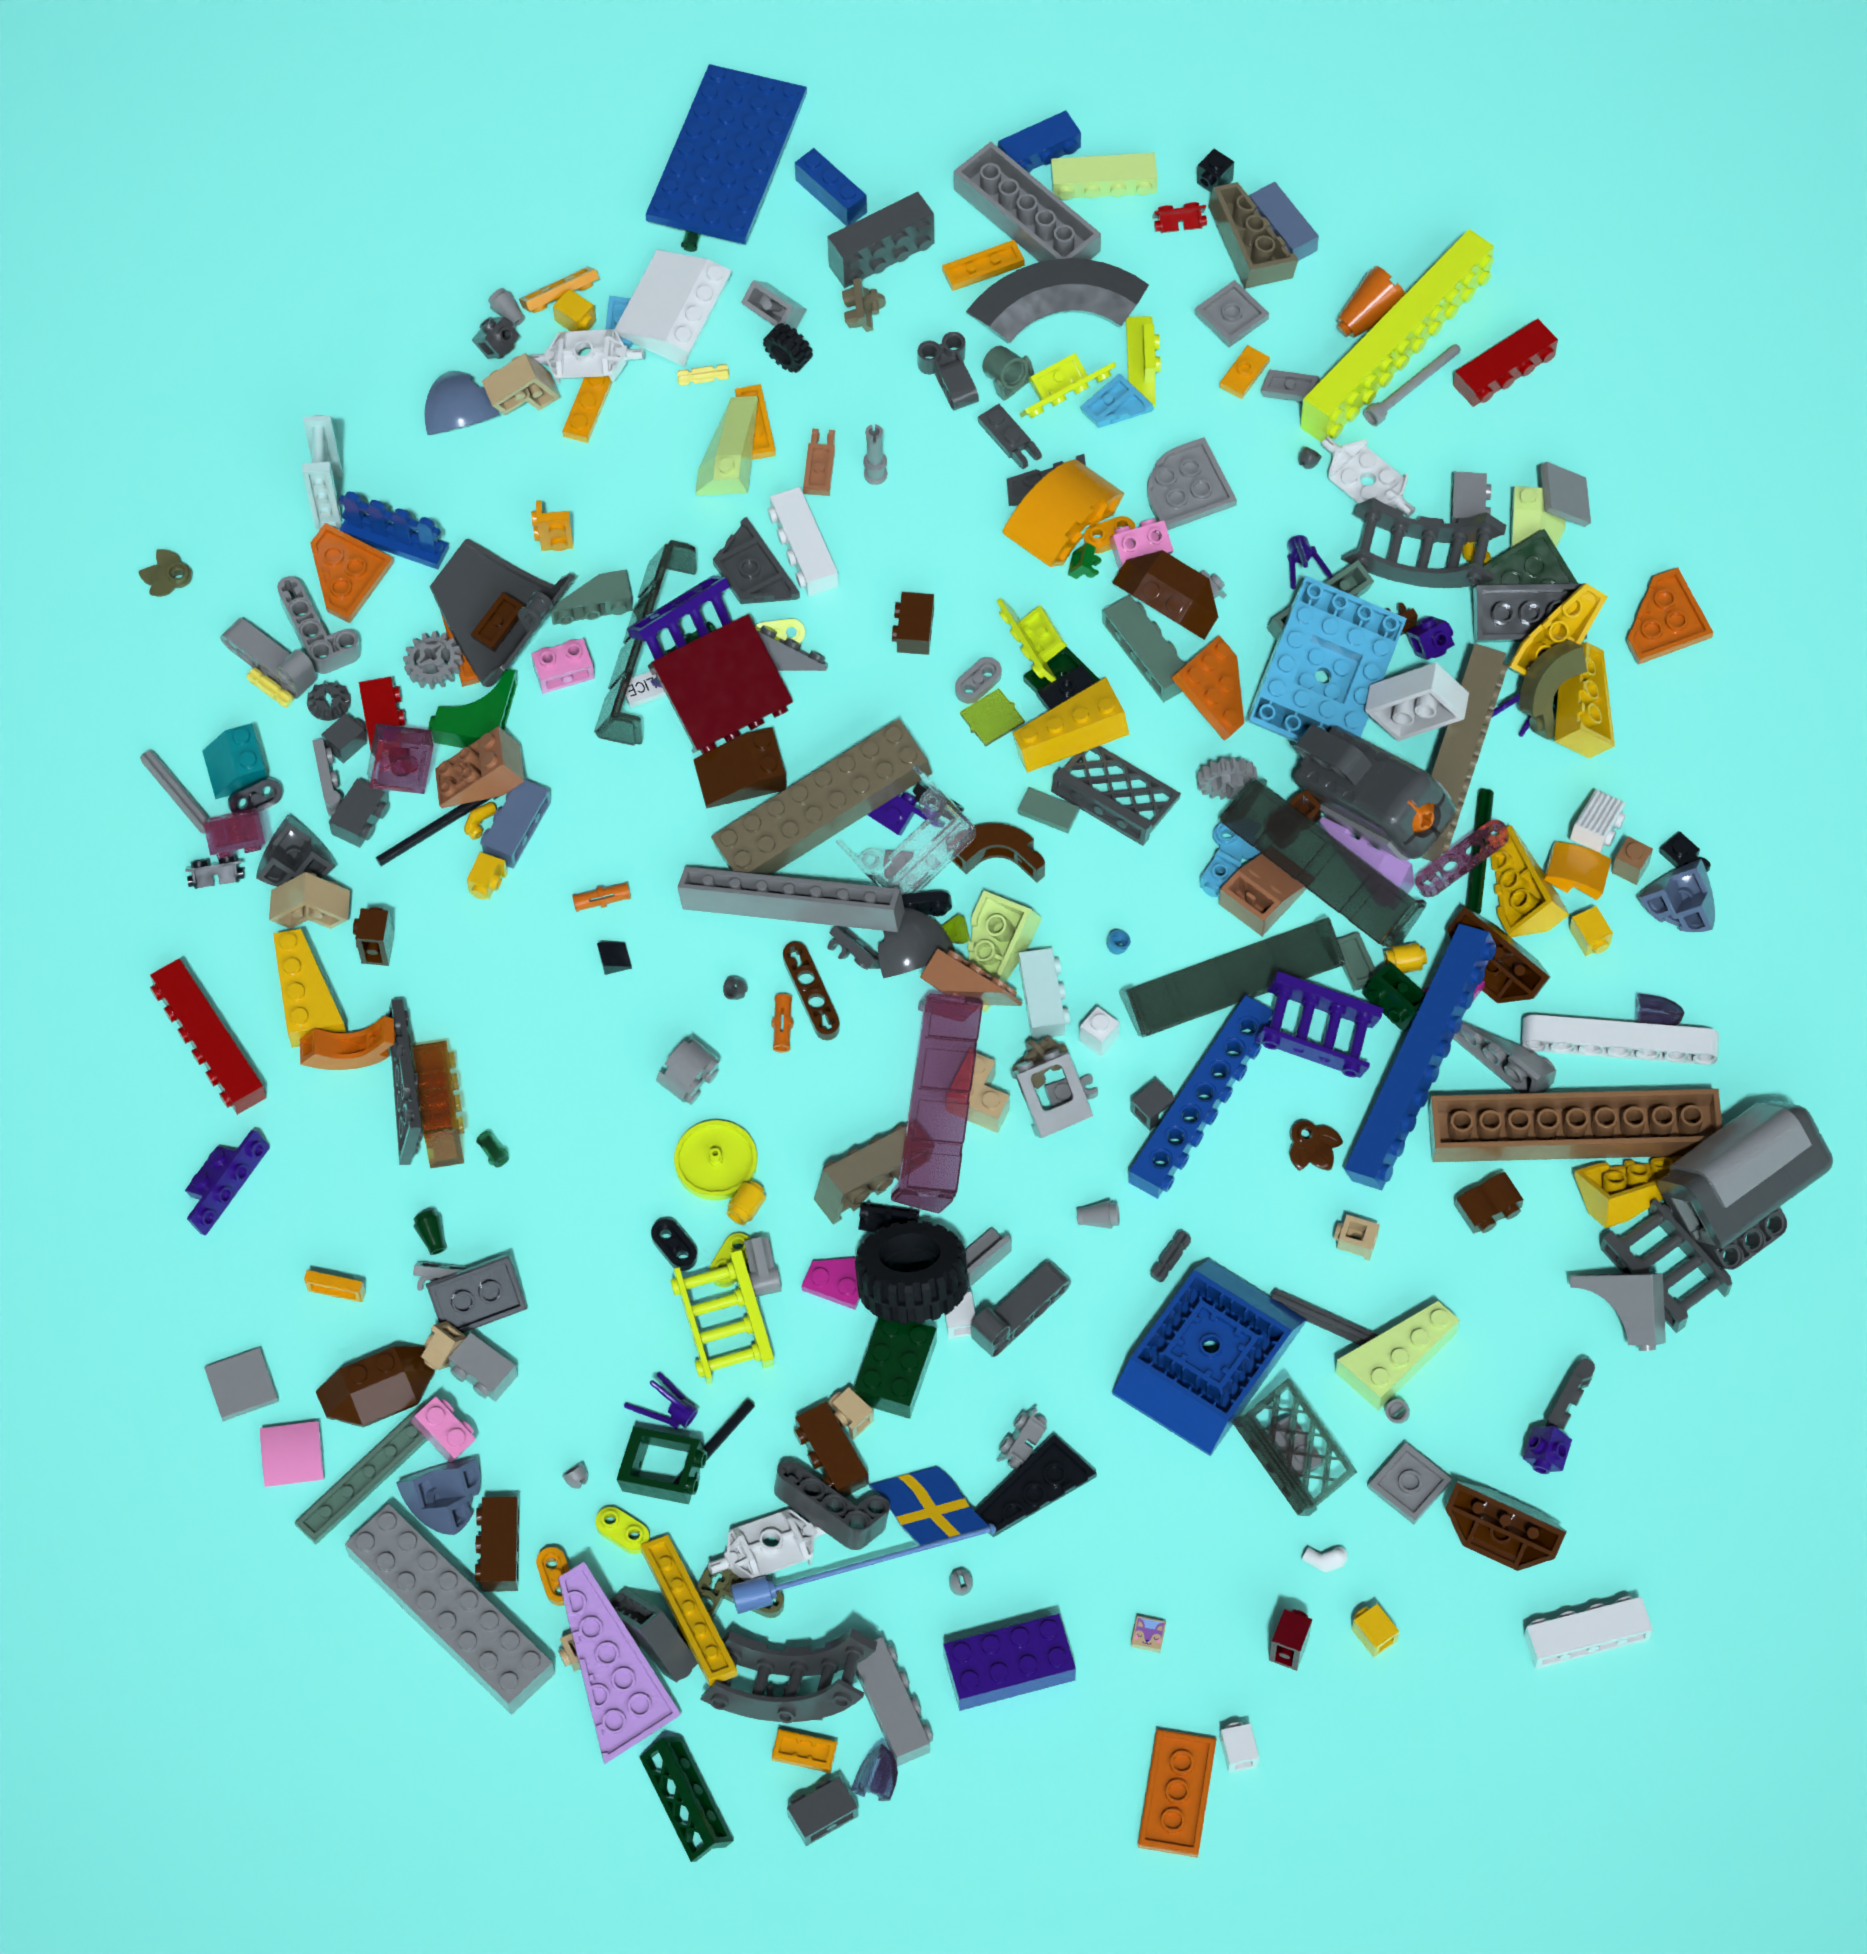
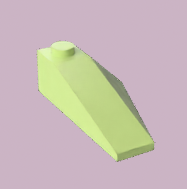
M757 396L730 398L698 468L695 492L697 496L748 493L758 403Z
M1515 486L1512 500L1510 549L1543 529L1546 530L1557 548L1560 538L1565 531L1566 520L1545 512L1543 488Z
M983 890L971 918V926L973 927L971 941H968V962L973 963L987 974L1006 983L1019 963V952H1026L1042 917L1032 909ZM968 1005L986 1013L991 1005Z

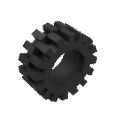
M778 323L763 339V346L766 347L765 351L770 353L769 357L771 359L774 358L777 365L781 364L784 370L788 369L791 373L793 371L794 373L800 371L813 356L812 348L808 346L809 342L803 340L804 336L802 334L799 335L795 328L791 329L788 324Z

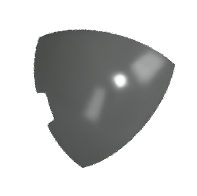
M287 815L277 828L262 855L256 879L278 887L305 872L314 873L317 877L322 878L335 865L324 845L301 823Z
M904 907L905 912L898 932L883 931L884 942L878 944L879 964L883 978L904 974L927 966L937 949L946 954L949 949L954 952V946L947 933L928 915L918 910Z

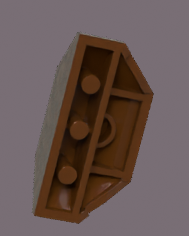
M1164 550L1126 560L1112 582L1117 587L1203 640L1206 639L1219 618L1210 579Z
M1464 906L1448 927L1450 940H1452L1459 924L1490 932L1496 944V953L1494 958L1489 960L1485 968L1483 979L1485 987L1482 991L1498 1004L1534 999L1551 978L1537 958L1497 925Z
M394 1346L339 1369L315 1391L326 1418L364 1428L418 1405L431 1379L435 1375V1370L427 1366L421 1357L425 1347Z
M1459 1481L1456 1482L1445 1508L1464 1547L1516 1571L1554 1560L1567 1533L1564 1528L1540 1511L1489 1488Z

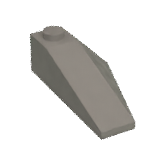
M1462 1022L1460 1031L1457 1034L1455 1033L1453 1040L1518 1094L1544 1093L1554 1083L1557 1070L1553 1063L1545 1057L1541 1058L1531 1050Z

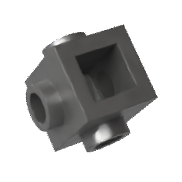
M504 316L488 317L480 324V330L471 340L487 359L501 358L514 348V342L520 335L514 329V324Z

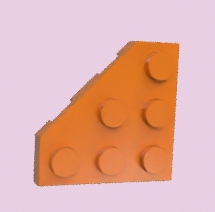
M324 523L310 542L326 610L328 613L350 623L393 565V557Z
M1678 567L1653 576L1635 623L1629 633L1627 645L1638 665L1713 637L1714 632Z
M1219 635L1171 678L1225 741L1245 722L1237 655Z

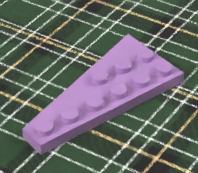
M582 1562L560 1576L558 1582L605 1765L679 1717L681 1713L585 1562Z

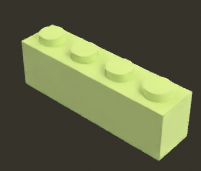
M1155 152L1051 159L1052 192L1062 200L1157 193L1158 178Z

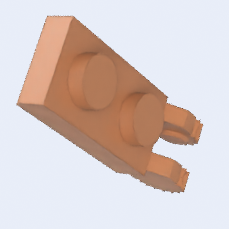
M812 429L811 443H808L803 494L830 496L835 458V430H829L827 444H818L820 439L819 429Z

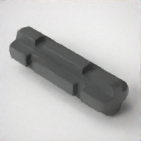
M1183 1231L1177 1232L1173 1242H1170L1158 1259L1159 1262L1152 1268L1150 1276L1158 1282H1164L1168 1272L1173 1269L1182 1256L1183 1250H1186L1191 1243L1190 1235Z

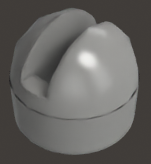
M1394 1399L1387 1404L1385 1413L1391 1422L1402 1424L1410 1417V1408L1403 1400ZM1403 1408H1405L1406 1411H1404L1396 1419L1393 1417L1394 1415L1399 1413Z
M582 1463L575 1465L562 1475L566 1484L574 1489H580L581 1483L585 1485L588 1481V1474Z
M965 1570L955 1571L949 1579L950 1590L958 1596L970 1593L973 1588L971 1574ZM958 1576H963L965 1587L961 1588Z

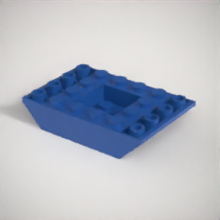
M1208 1259L1194 1269L1130 1357L1112 1395L1211 1457L1305 1325L1307 1319ZM1213 1341L1218 1344L1219 1349L1214 1353H1209L1203 1349V1344Z

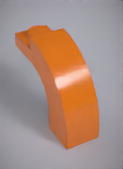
M383 1016L368 1028L354 1033H332L314 1028L300 1038V1065L325 1070H348L368 1067L389 1058L388 1048L394 1045L396 1038L394 1018Z

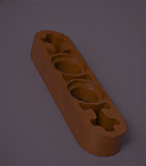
M792 942L787 944L783 949V962L814 1032L822 1040H832L837 1037L840 1031L839 1018L810 954L802 943ZM793 952L800 955L801 966L798 968L794 957H791ZM803 974H810L814 981L809 985H802L799 983L798 978ZM814 997H820L824 1000V1005L820 1008H812L808 1003ZM824 1014L827 1023L832 1025L831 1030L827 1031L822 1025L821 1016Z

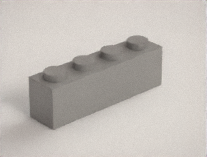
M883 1637L875 1640L878 1642L875 1652L858 1663L856 1676L896 1766H900L929 1754L930 1742L933 1741V1737L928 1725H922L918 1715L921 1714V1710L916 1698L910 1699L906 1691L909 1688V1683L904 1672L897 1671L894 1662L898 1660L892 1645L886 1646Z

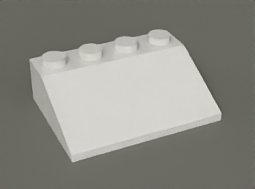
M656 250L615 327L618 335L685 367L728 285L732 270L709 259Z

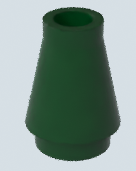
M429 1210L413 1218L415 1223L413 1228L427 1247L430 1255H436L445 1251L446 1246L444 1244L440 1216L436 1215L434 1210Z

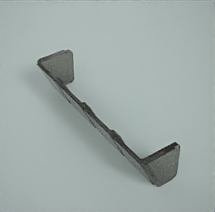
M670 540L653 556L647 565L637 596L639 600L633 608L628 627L652 613L666 569L691 575L696 574L698 568L696 548L694 546ZM627 630L623 639L625 645L619 652L608 686L610 691L604 698L594 733L600 739L635 746V744H642L644 739L641 718L621 713L620 711L643 641L630 638Z
M1265 778L1251 779L1220 816L1222 824L1252 847L1259 850L1292 878L1302 883L1305 888L1346 917L1348 921L1378 944L1387 948L1400 945L1424 911L1427 902L1423 899L1415 900L1266 786L1268 781Z
M1329 917L1123 990L1119 992V995L1137 1035L1144 1038L1238 1004L1245 995L1254 998L1268 993L1269 982L1278 971L1304 980L1345 965V959Z

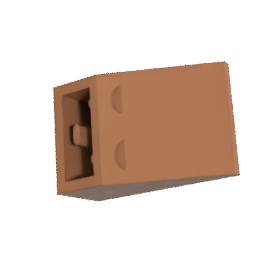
M499 726L484 734L480 739L463 748L459 753L435 768L439 806L441 808L503 796L525 782L520 744Z
M1270 847L1240 868L1221 887L1219 905L1263 937L1315 881V878L1277 849Z
M937 949L920 976L921 979L962 1005L1021 1006L1023 1003L1015 997L1017 991L996 977L987 974L973 963H969L950 949L947 954Z

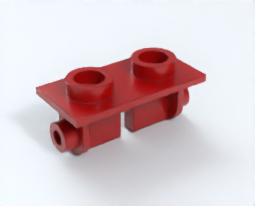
M1190 202L1184 204L1183 208L1173 209V205L1158 207V211H1154L1152 219L1158 218V221H1154L1155 232L1160 231L1161 234L1179 231V221H1183L1184 231L1202 229L1203 226H1207L1206 215L1201 216V213H1204L1206 205L1199 206V202Z

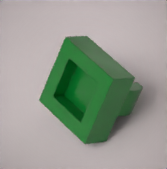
M1085 543L1072 553L1068 571L1069 576L1078 579L1085 574L1089 578H1094L1099 574V571L1092 567V565L1097 566L1102 561L1099 556L1094 555L1095 546Z

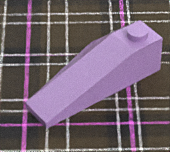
M1321 817L1319 820L1320 832L1373 897L1374 902L1383 908L1389 907L1395 911L1414 887L1412 863L1407 860H1400L1380 848L1379 850L1363 838H1354L1347 828Z

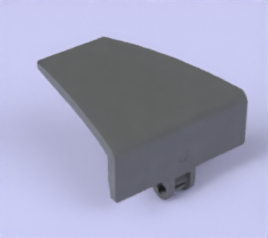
M465 539L429 587L454 639L483 686L491 687L506 670L575 576L568 573L562 576L555 585L550 584L512 565L470 539ZM504 592L525 607L518 611L519 619L495 652L474 640L470 634L500 594Z

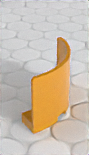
M1076 459L1067 461L1049 472L1029 491L1009 518L1003 529V534L1049 567L1062 566L1072 550L1083 538V534L1080 532L1088 525L1094 527L1100 521L1113 516L1125 493Z

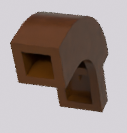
M1004 824L978 825L961 832L947 843V857L965 874H968L978 864L987 859L1004 858L1017 864L1036 883L1045 877V860L1037 851H1034V838L1018 828Z

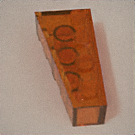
M447 1041L414 1045L413 1053L415 1070L418 1075L422 1127L430 1169L464 1164L460 1134L465 1133L463 1117H458L457 1112L462 1111L460 1094L455 1095L454 1090H459L457 1073H452L451 1071L452 1068H456L454 1051L448 1052Z

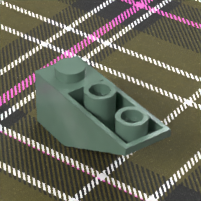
M626 569L598 574L553 605L550 610L552 624L567 625L573 621L595 620L601 616L622 615L633 611Z

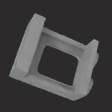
M1059 1049L1044 1053L1042 1055L1044 1059L1033 1063V1060L1017 1065L1018 1070L1010 1073L1012 1078L1018 1082L1034 1123L1031 1125L1034 1135L1039 1138H1044L1093 1117L1068 1052H1059ZM1058 1064L1062 1068L1072 1098L1066 1103L1044 1111L1035 1092L1031 1077L1037 1072Z

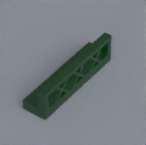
M682 1736L662 1738L639 1757L690 1862H697L712 1849L726 1848L734 1841ZM658 1753L663 1760L661 1771L656 1769L651 1759ZM668 1779L673 1780L676 1786L674 1797L670 1796L667 1791ZM681 1805L685 1806L689 1813L687 1823L682 1822L679 1816ZM694 1832L699 1833L704 1843L697 1850L693 1844Z

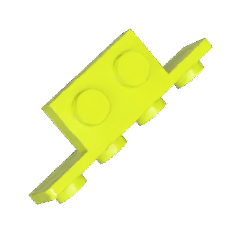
M1151 316L1128 317L1126 319L1128 381L1155 408L1156 372H1161L1160 356H1155V350H1160V335L1154 334V324Z
M1074 353L1032 375L1028 379L1040 402L1020 412V417L1023 418L1029 415L1032 419L1044 412L1043 406L1051 403L1054 407L1067 400L1065 394L1074 391L1076 395L1089 388L1088 382L1096 378L1098 383L1112 375L1110 370L1116 367L1115 363L1112 362L1087 375L1078 356Z
M1002 598L998 599L997 603L1001 608L999 615L1008 625L1011 624L1012 628L1009 631L1019 643L1023 644L1020 648L1023 654L1030 661L1034 662L1031 666L1039 678L1046 677L1051 683L1057 680L1046 662L1064 649L1067 644L1047 611L1039 605L1020 620L1015 610Z

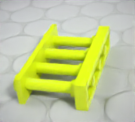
M741 1250L730 1253V1262L726 1263L725 1267L687 1278L682 1277L680 1267L674 1269L675 1278L670 1279L674 1296L680 1295L699 1358V1360L694 1361L698 1377L705 1378L706 1385L712 1384L711 1371L749 1360L760 1361L763 1369L774 1366L773 1353ZM729 1277L730 1280L736 1279L739 1289L734 1290V1294L691 1306L687 1289ZM735 1305L739 1307L744 1306L747 1316L742 1318L743 1321L699 1333L694 1317ZM744 1332L747 1334L752 1333L755 1344H752L751 1348L707 1360L702 1344Z

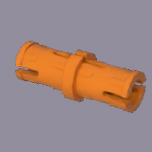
M627 882L606 888L598 886L596 890L572 895L576 912L598 906L606 908V904L631 899Z
M778 994L774 997V1018L771 1020V1027L774 1029L773 1050L779 1053H786L791 1048L790 1034L794 1026V1020L791 1018L792 996ZM782 1015H784V1016H783V1031L781 1032Z

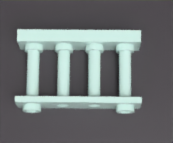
M313 415L303 417L312 462L302 463V473L315 530H320L324 523L340 529L342 526V516L334 479L343 478V472L331 416Z

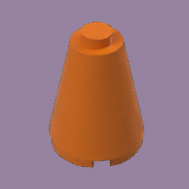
M1374 266L1369 270L1337 317V322L1339 323L1337 328L1345 337L1350 335L1355 338L1374 327L1406 294L1398 283L1394 285L1389 280L1392 276L1379 266Z

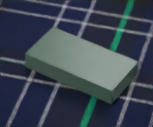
M1030 787L1018 808L1019 815L1069 834L1080 811V807Z
M1356 932L1333 940L1332 946L1353 992L1366 988L1377 971L1360 933Z

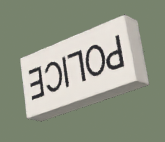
M649 671L620 682V687L629 708L667 696L663 688L652 685L651 680L657 677L656 674L652 675Z

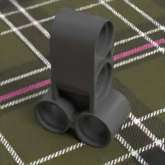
M959 332L945 334L942 344L931 340L924 341L918 346L917 350L918 369L924 374H935L953 411L979 402L976 386L963 362L966 354L965 337Z

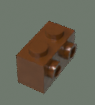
M379 907L361 908L359 918H355L353 922V935H356V948H358L361 964L389 966L394 942V932L389 911Z

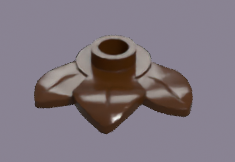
M1300 1121L1291 1129L1290 1136L1293 1145L1289 1152L1290 1160L1298 1171L1304 1169L1309 1163L1319 1169L1330 1171L1334 1163L1332 1149L1342 1145L1343 1140L1329 1126L1316 1127L1309 1121ZM1302 1130L1309 1132V1139L1302 1137Z

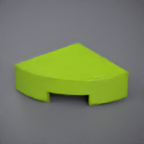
M956 915L941 926L952 943L964 944L970 941L965 917Z

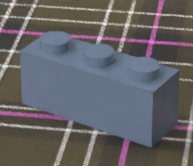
M1275 181L1249 195L1257 206V212L1261 217H1266L1271 224L1270 228L1277 237L1281 236L1286 243L1285 247L1290 253H1294L1299 259L1298 261L1318 251L1319 235Z
M525 779V782L506 794V802L502 808L499 807L496 810L490 830L484 831L480 841L483 853L505 860L506 866L512 869L515 868L551 804L549 789Z

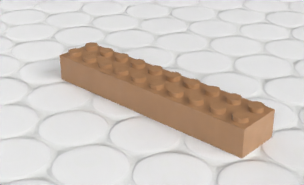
M1719 1089L1431 1096L1429 1106L1433 1162L1684 1156L1722 1128Z

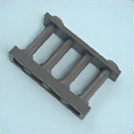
M1654 1199L1648 1212L1651 1216L1649 1219L1623 1238L1617 1237L1611 1231L1603 1237L1600 1249L1622 1274L1650 1273L1649 1268L1677 1247L1687 1255L1689 1260L1663 1278L1665 1322L1675 1333H1678L1686 1326L1688 1319L1687 1310L1716 1289L1726 1297L1729 1295L1733 1283L1729 1273L1724 1268H1719L1674 1219L1669 1207L1665 1204L1662 1205L1657 1199ZM1660 1226L1670 1238L1644 1258H1636L1630 1251V1247ZM1698 1268L1708 1281L1681 1301H1675L1668 1293V1289Z

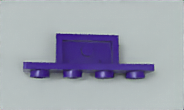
M905 791L903 794H899L867 814L900 836H902L914 814L937 827H943L945 824L944 821L938 818L940 814L931 807L922 808L916 804L915 797Z
M251 1130L236 1151L217 1146L185 1189V1192L190 1197L199 1200L188 1215L187 1220L201 1235L206 1236L270 1149L269 1144L257 1131Z

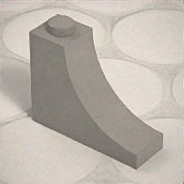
M1663 1273L1579 1274L1570 1276V1288L1585 1289L1605 1299L1615 1309L1624 1325L1628 1346L1638 1345V1351L1656 1350V1345L1666 1343Z

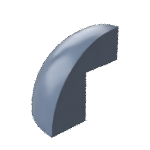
M448 371L435 380L427 395L424 414L427 435L478 423L499 416L500 413L492 406L485 388L478 387L471 381V375L461 371Z
M1702 859L1686 864L1666 874L1650 885L1639 897L1646 910L1660 922L1666 921L1678 926L1680 931L1706 932L1713 930L1715 904L1711 884Z
M475 1458L440 1465L396 1482L410 1511L424 1525L442 1534L455 1535L467 1525L473 1515V1512L470 1510L472 1500L480 1491L478 1461Z

